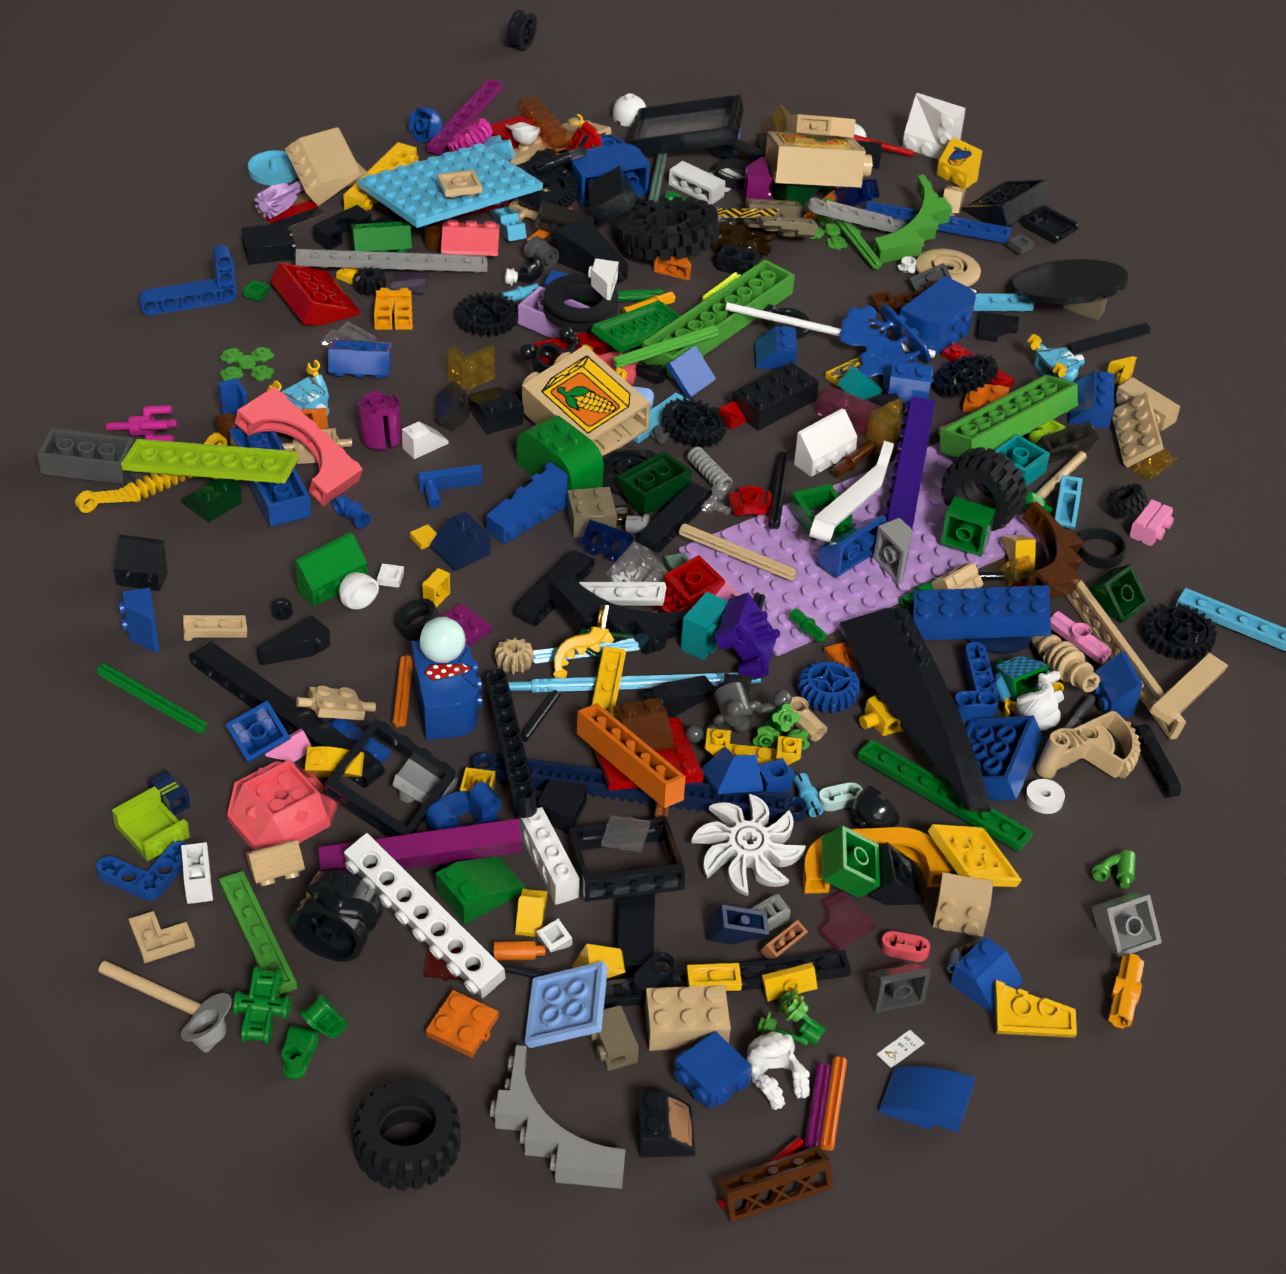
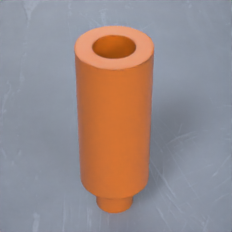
M535 941L494 942L495 960H536V956H545V945H536Z

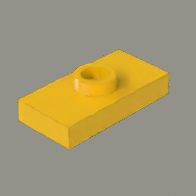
M813 963L762 975L767 1001L780 999L788 991L792 993L796 989L798 990L797 994L818 989Z

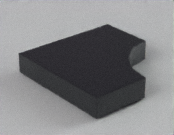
M981 311L977 339L997 342L998 338L1004 334H1016L1019 317Z

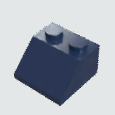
M463 512L445 522L430 543V548L455 572L490 555V534L470 515Z

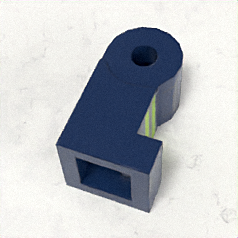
M165 770L147 780L149 789L154 786L158 789L161 802L173 815L191 807L188 790L183 785L180 786L168 771ZM176 800L181 801L180 805L173 807L172 802Z

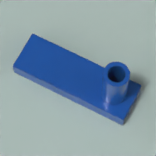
M481 464L419 472V492H426L429 507L437 508L441 505L438 490L481 485L483 472Z

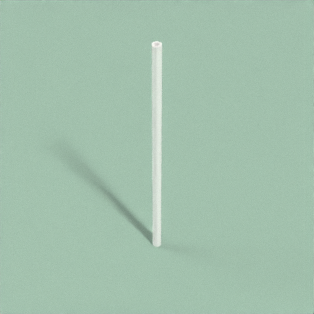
M728 302L725 308L728 311L835 336H840L842 330ZM901 343L904 352L911 353V351L903 343ZM928 349L931 358H934L935 350Z

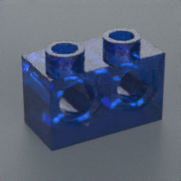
M876 179L862 180V187H841L835 189L838 203L851 207L880 197Z
M590 519L580 544L586 548L585 551L595 556L601 553L606 555L605 559L617 563L618 560L625 562L634 537L628 532ZM596 535H601L600 541L593 544V538ZM615 542L621 543L619 549L612 550Z

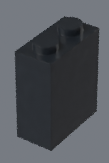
M286 223L241 228L242 243L248 265L294 259L293 252L296 251V243L293 240L292 230H288Z

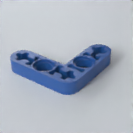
M184 841L172 843L147 872L115 857L105 856L96 863L97 875L102 881L147 901L155 900L163 894L183 870L181 845H188V843ZM164 867L172 869L167 874H161L158 872L161 868ZM127 875H134L136 877L130 882L122 880Z

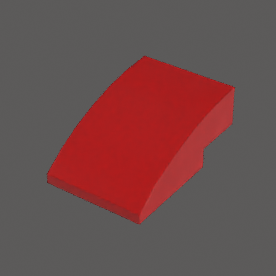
M698 555L663 575V582H665L667 587L663 606L650 607L654 611L658 610L661 613L692 608L706 592L716 595L724 586L725 579Z

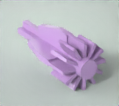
M300 181L290 186L287 183L272 185L257 194L258 197L254 201L258 202L255 207L260 208L258 213L264 212V218L268 216L271 219L288 210L298 198L296 194L302 192L304 187Z

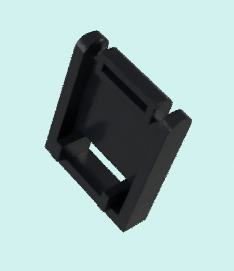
M1045 205L1023 218L1022 227L1056 244L1074 231H1077L1079 224ZM1038 219H1044L1043 221L1037 224Z

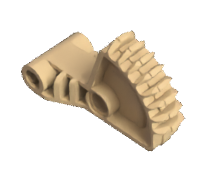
M1111 711L1074 729L1061 728L1052 732L1036 764L1035 770L1039 776L1050 779L1055 776L1058 769L1066 768L1070 763L1083 758L1110 776L1125 779L1138 762L1140 755L1139 736L1135 734L1136 729L1131 728V722L1125 721L1117 712ZM1110 732L1121 744L1125 759H1121L1113 754L1115 742Z

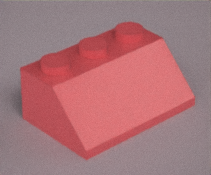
M447 220V222L443 223L441 254L498 256L500 224H496L493 221L479 224L473 220L466 221V223H458V220Z

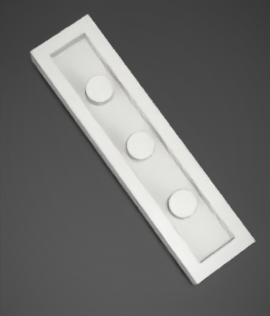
M579 582L595 595L616 605L663 606L667 588L665 582Z

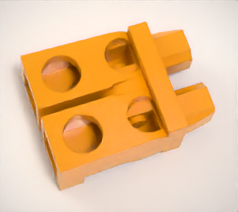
M380 288V290H376L375 330H393V314L395 317V330H413L411 290H408V288H400L399 290Z

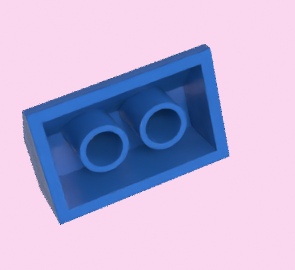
M333 340L328 349V373H333L335 376L354 374L355 377L374 375L375 378H385L389 376L391 371L393 343Z
M1094 371L1074 382L1078 384V406L1069 411L1070 424L1109 429L1114 407L1115 374L1105 371Z
M881 515L864 520L860 524L854 525L844 534L838 535L830 543L824 544L819 550L818 565L838 578L872 556L875 550L878 526L885 524L886 517Z

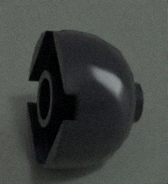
M867 786L862 790L852 806L853 815L856 819L854 824L859 829L895 827L899 823L900 816L888 799L883 801L878 797L881 792L872 786Z

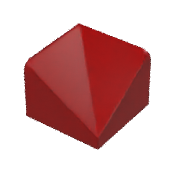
M732 401L719 408L720 417H725L724 422L727 423L726 426L732 430L746 423L747 420L736 402Z

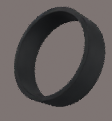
M738 158L721 159L715 165L714 176L725 180V187L744 188L745 178H729L722 175L719 171L725 168H736L746 172V167L750 163Z
M1091 528L1080 535V539L1083 542L1090 539L1109 541L1116 545L1121 552L1115 557L1103 558L1089 553L1082 545L1077 554L1083 559L1084 563L1095 568L1110 569L1118 566L1123 561L1126 543L1116 532L1105 528Z

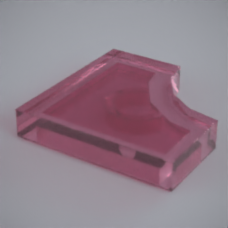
M845 891L824 902V909L828 913L829 921L821 929L820 935L835 951L875 930L876 923Z

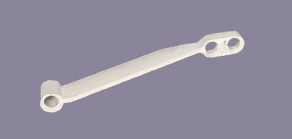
M884 441L877 465L815 516L809 534L810 537L830 543L834 528L881 489L894 443Z

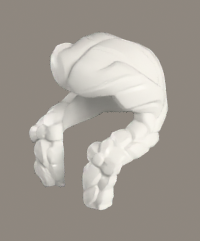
M1057 670L1038 675L1037 686L1040 690L1039 692H1029L1025 695H1020L1016 699L1018 716L1034 715L1040 731L1054 727L1060 721L1061 713L1058 709V703L1064 700V694L1061 690L1054 692V688L1051 685L1060 679V672Z
M770 1032L755 1038L748 1046L746 1061L752 1065V1083H755L756 1087L760 1088L767 1096L773 1110L781 1109L785 1102L782 1090L777 1086L778 1082L764 1074L769 1068H784L793 1071L794 1092L797 1098H806L810 1092L809 1080L807 1079L809 1071L799 1063L793 1054L795 1043L792 1036L788 1034L782 1035L778 1032Z

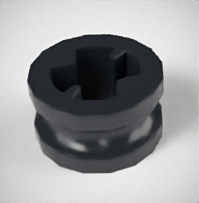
M277 599L271 605L273 617L277 620H287L293 614L292 604L288 599Z

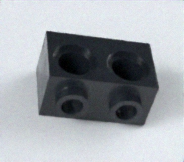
M724 243L717 254L716 270L731 274L737 272L738 275H742L759 264L760 251Z

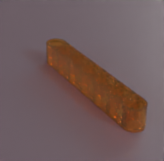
M536 95L519 99L522 115L534 121V126L540 128L539 134L553 150L571 146L568 130Z

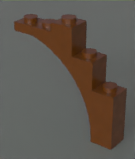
M1037 501L1032 502L1022 519L1035 531L1041 540L1048 563L1047 567L1034 572L1026 586L1049 585L1050 599L1072 594L1082 579L1076 570L1083 561L1077 552L1084 542L1071 529H1064Z

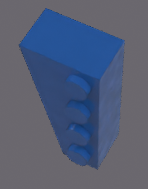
M549 462L545 466L546 470L540 475L536 473L531 477L532 482L525 488L519 487L512 499L508 500L506 498L486 515V532L502 544H505L543 520L548 519L558 511L563 510L567 507V473Z

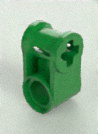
M319 994L317 996L318 1000L308 1009L301 1010L300 1014L313 1029H317L327 1038H335L343 1033L347 1027V1022L335 1006L322 994Z
M290 1026L281 1054L284 1061L282 1071L287 1078L299 1079L306 1074L311 1057L317 1047L318 1030Z

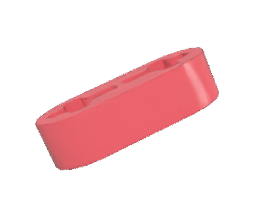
M889 931L882 937L881 950L890 957L922 962L928 958L930 943L921 936ZM890 942H894L895 946H891ZM915 947H920L921 951H917Z

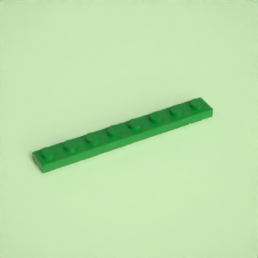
M871 739L859 751V760L975 827H983L990 836L1020 852L1032 839L1033 831L993 808L990 812L968 811L952 792L953 786L875 740Z

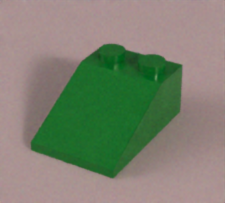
M499 856L458 861L436 872V893L464 925L522 894V889H527Z

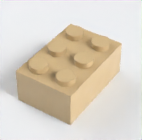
M725 985L646 988L645 1016L649 1051L691 1049L702 1037H708L715 1031L729 1043L731 1028Z

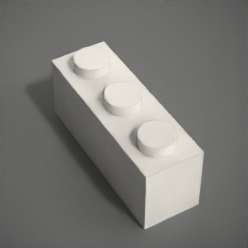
M684 161L669 169L670 186L699 200L707 201L708 204H714L724 197L725 180Z

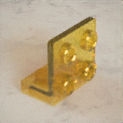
M492 345L467 356L455 346L448 348V381L461 393L495 378V348Z

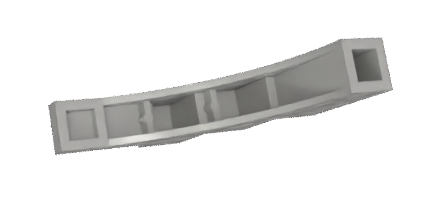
M516 1045L515 1056H509L508 1072H512L511 1079L506 1078L505 1090H498L497 1101L492 1100L490 1117H495V1128L521 1131L520 1144H525V1155L551 1158L550 1171H555V1183L622 1189L625 1149L591 1143L566 1131L553 1121L537 1103L525 1076L527 1046Z

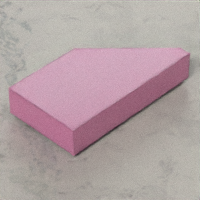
M300 728L289 735L291 738L289 741L264 755L295 762L307 755V747L312 746L304 731Z

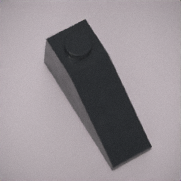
M312 615L257 646L258 662L260 665L314 656L330 646V631Z
M703 675L662 683L644 693L645 700L659 698L667 711L668 718H674L714 695L717 689Z

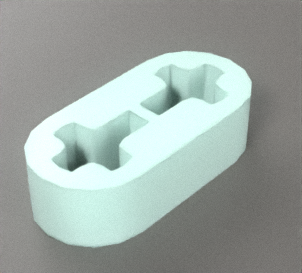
M853 782L823 788L819 793L818 799L825 811L840 810L852 807L854 800L863 789L860 785Z

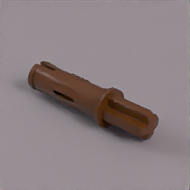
M868 440L849 456L842 457L841 462L832 469V474H835V477H841L847 471L854 470L858 463L877 450V444L874 441Z

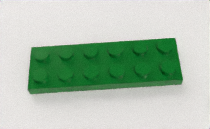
M658 300L593 324L591 332L597 335L600 340L612 346L615 351L622 353L642 345L643 341L672 323L681 315Z

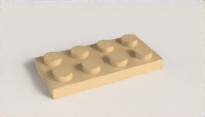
M1147 392L1113 410L1112 419L1123 463L1127 468L1164 449L1152 402Z

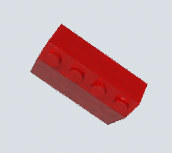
M279 262L271 283L303 324L307 326L311 324L321 326L360 314V310L328 271Z

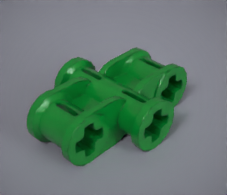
M255 966L252 974L250 994H243L240 990L236 991L233 1013L239 1015L240 1012L246 1013L241 1033L242 1042L255 1040L264 1041V1044L270 1045L275 1016L282 1017L283 1020L289 1019L291 996L279 998L283 982V969L271 971L262 970L259 966Z

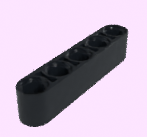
M694 481L690 482L643 529L639 537V544L660 553L679 534L680 527L685 523L689 524L709 503L712 490Z
M573 550L519 602L515 610V616L534 626L539 625L557 607L549 598L553 581L572 575L578 582H582L592 572L595 560L577 550Z

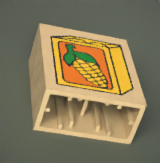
M767 132L765 159L766 163L770 165V174H772L775 183L862 187V178L870 177L872 156L865 155L864 147H861L854 138L791 132Z
M586 345L572 354L570 352L561 354L553 366L542 373H531L522 383V404L524 405L525 415L535 424L554 415L562 417L596 444L602 456L624 446L649 429L650 402Z

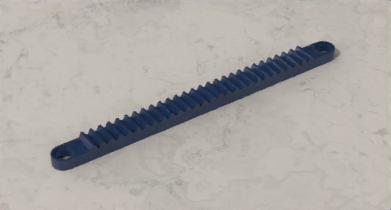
M479 753L473 758V768L496 771V780L505 781L509 785L502 755ZM527 758L535 789H539L540 786L545 788L549 780L587 785V794L590 793L592 797H596L598 794L603 799L606 796H610L611 800L619 797L621 801L629 799L631 803L635 800H638L640 804H643L645 801L649 805L657 803L641 788L609 791L600 768ZM480 763H489L491 766L481 768L478 765ZM700 782L685 783L684 800L669 806V808H672L675 805L678 809L686 807L688 811L696 808L697 812H701L704 809L710 814V805L731 803L740 807L744 817L749 819L751 817L749 794L759 797L766 803L769 809V820H779L791 806L801 809L799 812L789 810L793 816V822L802 821L807 813L806 801L798 796L764 791L717 794L709 784Z

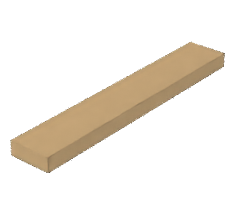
M1209 653L1152 706L1151 714L1170 725L1225 672L1228 665Z

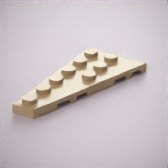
M570 118L568 122L559 124L552 130L545 131L531 145L519 144L517 148L513 149L515 157L508 161L518 165L529 161L537 150L550 148L558 152L566 149L577 128H581L580 125H575L572 120L576 123H579L581 120ZM586 120L598 130L599 134H612L611 127Z

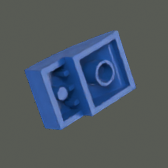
M894 1067L879 1108V1113L931 1130L934 1124L959 1133L976 1078L962 1073L931 1067Z

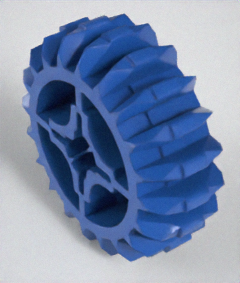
M825 659L823 663L818 660L815 664L809 663L807 668H803L798 680L800 696L807 700L809 706H813L814 711L821 709L823 713L830 711L833 714L836 710L842 713L844 709L849 710L851 705H855L860 693V682L857 678V673L852 672L851 667H845L844 662L837 664L835 660L828 662Z

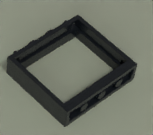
M375 718L325 782L322 793L388 837L414 834L426 818L428 808L442 797L453 782L456 772L448 763L440 762L433 757L430 751L419 748L413 744L409 737L398 734L388 723L380 722ZM374 735L441 779L408 826H405L339 782V779Z
M667 816L569 827L570 850L577 875L580 879L579 882L585 902L685 890V868ZM661 841L668 862L667 866L588 875L581 850Z

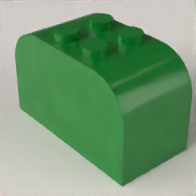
M557 415L551 416L518 434L516 463L532 476L536 473L539 475L546 470L545 466L551 462L568 474L567 490L603 487L604 463L600 450L590 438L562 417Z

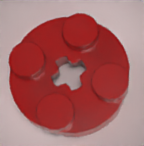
M743 486L739 488V492L734 494L733 491L729 495L730 508L733 509L736 516H743L745 514L762 516L767 514V509L771 507V492L769 490L768 492L763 491V487Z

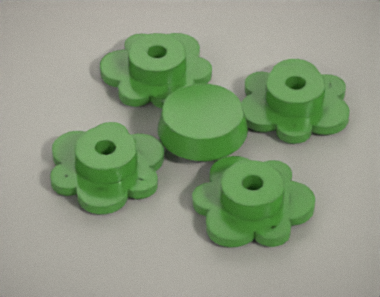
M824 215L818 216L817 220L820 222V225L826 226L825 230L817 226L816 236L810 239H820L826 233L832 236L831 239H827L829 248L837 250L846 248L848 244L845 242V239L837 236L840 233L846 234L835 220ZM853 225V227L860 234L861 229L857 228L856 225Z
M263 347L256 348L255 351L251 352V355H243V352H239L236 348L224 350L220 359L228 364L238 363L239 367H227L226 370L220 372V376L223 377L224 381L238 378L239 380V378L243 377L242 369H252L251 377L257 381L271 379L274 369L268 368L265 365L256 367L255 365L256 362H267L273 359L274 354L271 352V349Z

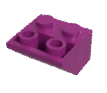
M760 157L746 167L744 203L746 198L771 200L769 185H772L773 178L772 174H770V165L766 163L765 157Z

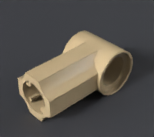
M792 697L791 709L795 713L800 714V720L791 727L806 730L809 733L807 737L811 741L816 742L820 740L827 732V727L808 709L807 700L802 697Z

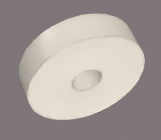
M1048 779L1032 781L1028 785L1025 794L1028 806L1034 811L1043 814H1052L1059 811L1065 799L1063 788L1058 783Z

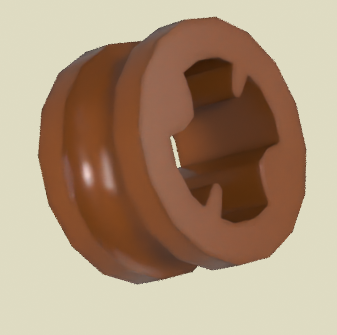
M657 803L655 817L667 816L668 819L669 807L663 808Z

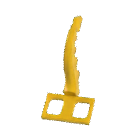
M600 605L597 627L591 626L589 633L572 636L560 644L554 657L555 671L553 675L555 678H566L567 671L563 669V666L568 665L569 662L565 657L573 659L575 657V649L580 655H584L587 648L599 652L600 642L612 643L614 641L609 629H605L608 605Z

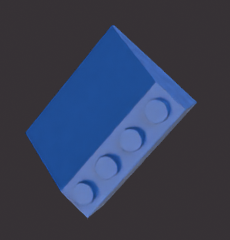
M1035 716L970 719L966 732L978 762L988 798L993 801L1017 800L1043 738Z

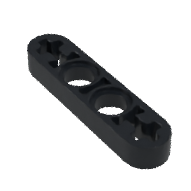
M1147 724L1134 726V729H1136L1135 734L1139 736L1140 753L1162 794L1166 798L1179 796L1181 794L1180 781L1150 726Z

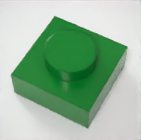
M252 280L243 290V296L261 302L270 292V285Z

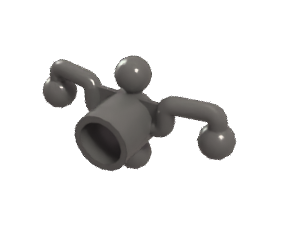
M733 682L726 684L714 692V697L721 714L713 719V724L704 729L699 725H690L685 732V736L690 742L698 743L706 739L707 728L721 729L725 723L733 726L735 731L745 733L750 728V718L753 712L766 713L776 711L784 703L791 704L792 696L786 690H779L775 693L773 702L761 704L759 701L749 702L742 683Z

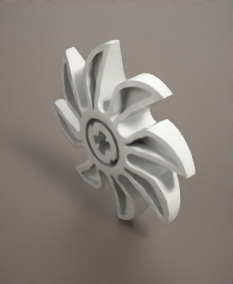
M749 794L751 821L744 820L742 809L737 805L716 803L710 805L709 810L725 824L718 821L707 823L700 827L692 838V843L715 844L707 851L704 858L703 871L706 878L708 879L721 866L732 861L728 868V881L734 890L745 896H748L749 893L746 868L754 870L755 880L762 885L768 887L784 886L789 883V879L773 865L786 867L794 864L802 857L806 848L805 845H783L789 839L793 829V816L789 810L776 823L766 828L765 826L769 820L768 806L762 799Z

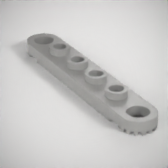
M815 197L810 199L808 208L816 214L827 216L830 219L844 220L850 224H860L865 228H876L882 232L888 231L893 233L907 225V222L904 223L902 219H892L891 216L828 200L822 201Z

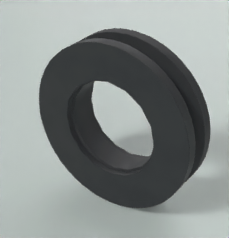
M570 274L559 277L547 285L544 291L543 310L546 318L559 328L570 326L574 332H591L593 324L617 316L619 296L616 288H614L611 300H606L591 286V278L588 277V274ZM581 297L596 301L598 304L590 308H575L565 304L564 301Z

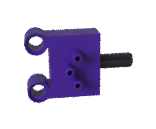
M759 592L755 593L753 598L749 593L730 598L720 629L716 631L715 635L716 642L722 650L734 647L744 662L739 665L740 677L747 680H757L768 676V666L776 639L780 637V631L773 629L768 622L767 612L762 611L766 597Z

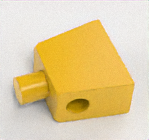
M876 695L867 700L865 713L859 718L860 725L864 730L875 727L882 736L903 731L899 726L901 721L891 716L888 712L889 706L885 701L880 702Z

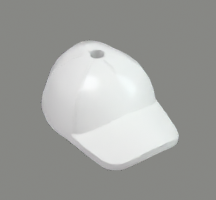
M523 122L511 126L506 124V127L512 130L514 139L521 144L531 145L539 135L540 128Z

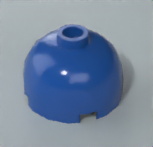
M416 107V110L412 111L409 116V131L413 132L414 136L412 137L415 141L428 143L435 135L441 132L442 120L439 113L430 107Z

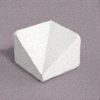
M559 919L536 931L538 941L545 945L549 952L572 946V937Z

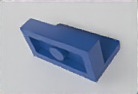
M238 378L218 383L221 414H237L238 409L248 404L246 390Z

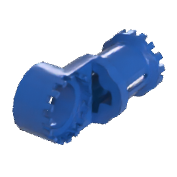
M345 494L333 498L332 503L336 513L339 516L345 515L348 519H352L357 528L363 529L364 526L367 527V524L369 525L368 522L372 521L371 514L364 511L359 502H351Z

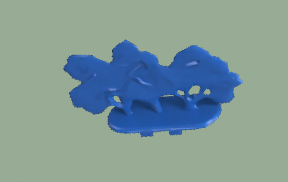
M884 304L880 308L884 321L882 322L876 319L877 313L872 306H865L861 309L851 307L847 311L848 317L842 320L839 340L851 346H865L866 352L861 354V362L863 364L860 366L859 371L868 377L878 374L883 375L882 386L887 393L889 391L893 361L908 363L912 359L913 364L925 365L930 363V353L926 345L918 337L919 332L915 328L910 329L907 326V319L902 314L898 316L893 309ZM873 318L875 321L869 322V319ZM870 324H877L878 326L882 325V327L879 329H872L870 328ZM889 327L899 339L896 341L890 340L886 336V328ZM901 343H903L911 351V353H905Z

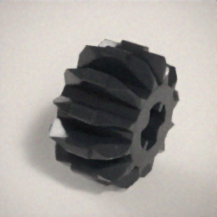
M372 266L370 268L364 267L363 270L358 269L357 273L354 274V287L357 292H360V295L376 296V290L386 288L385 274L383 271H380V268L374 269Z

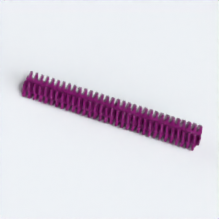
M822 1062L817 1063L804 1151L816 1146L819 1147L818 1144H820L822 1118H824L827 1087L831 1073V1065H826Z

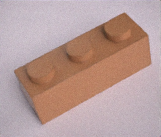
M797 920L770 941L760 952L767 960L777 959L802 939L808 931Z

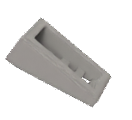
M779 894L766 899L752 908L753 910L765 911L770 916V918L767 917L769 931L789 923L790 908Z

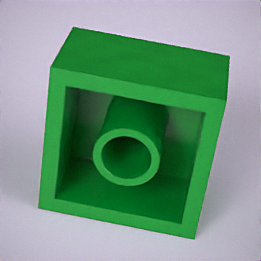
M954 497L946 511L940 544L981 557L989 543L996 509Z
M843 825L822 837V880L857 898H861L880 887L879 844Z

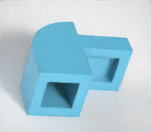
M500 135L491 136L483 143L486 147L507 160L515 157L511 141L502 140Z

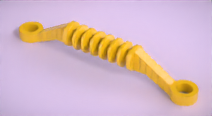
M213 433L204 444L214 445L218 442L217 445L227 446V439L220 433ZM151 473L150 477L147 475L143 476V481L136 479L135 484L130 482L127 486L118 490L83 491L77 496L75 505L81 512L89 513L97 507L98 503L130 501L138 503L141 501V497L147 499L149 494L155 495L156 490L162 492L163 486L169 489L171 484L177 485L178 480L184 482L186 475L161 473L157 475Z

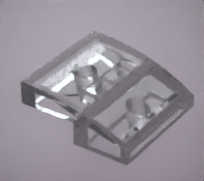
M347 321L338 331L332 329L320 341V344L329 349L333 340L378 341L374 335Z

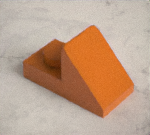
M658 255L656 260H654V272L689 281L691 263L687 257L677 259L671 256V260L661 261V256Z

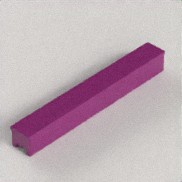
M519 819L374 839L403 869L522 852ZM355 842L318 847L320 871L339 870L352 874L344 864L346 863L344 851ZM369 864L366 868H374L377 864Z

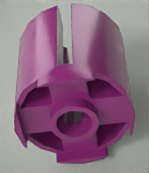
M381 391L364 394V399L360 402L357 401L363 443L369 449L377 451L386 450V440L389 449L397 447L402 441V423L398 396L394 393L393 396L382 395Z

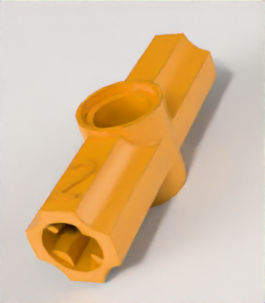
M1130 953L1129 955L1122 956L1119 973L1116 976L1111 994L1113 1001L1108 1021L1114 1027L1121 1029L1131 1026L1135 1005L1137 1006L1142 988L1140 980L1144 961L1135 954Z

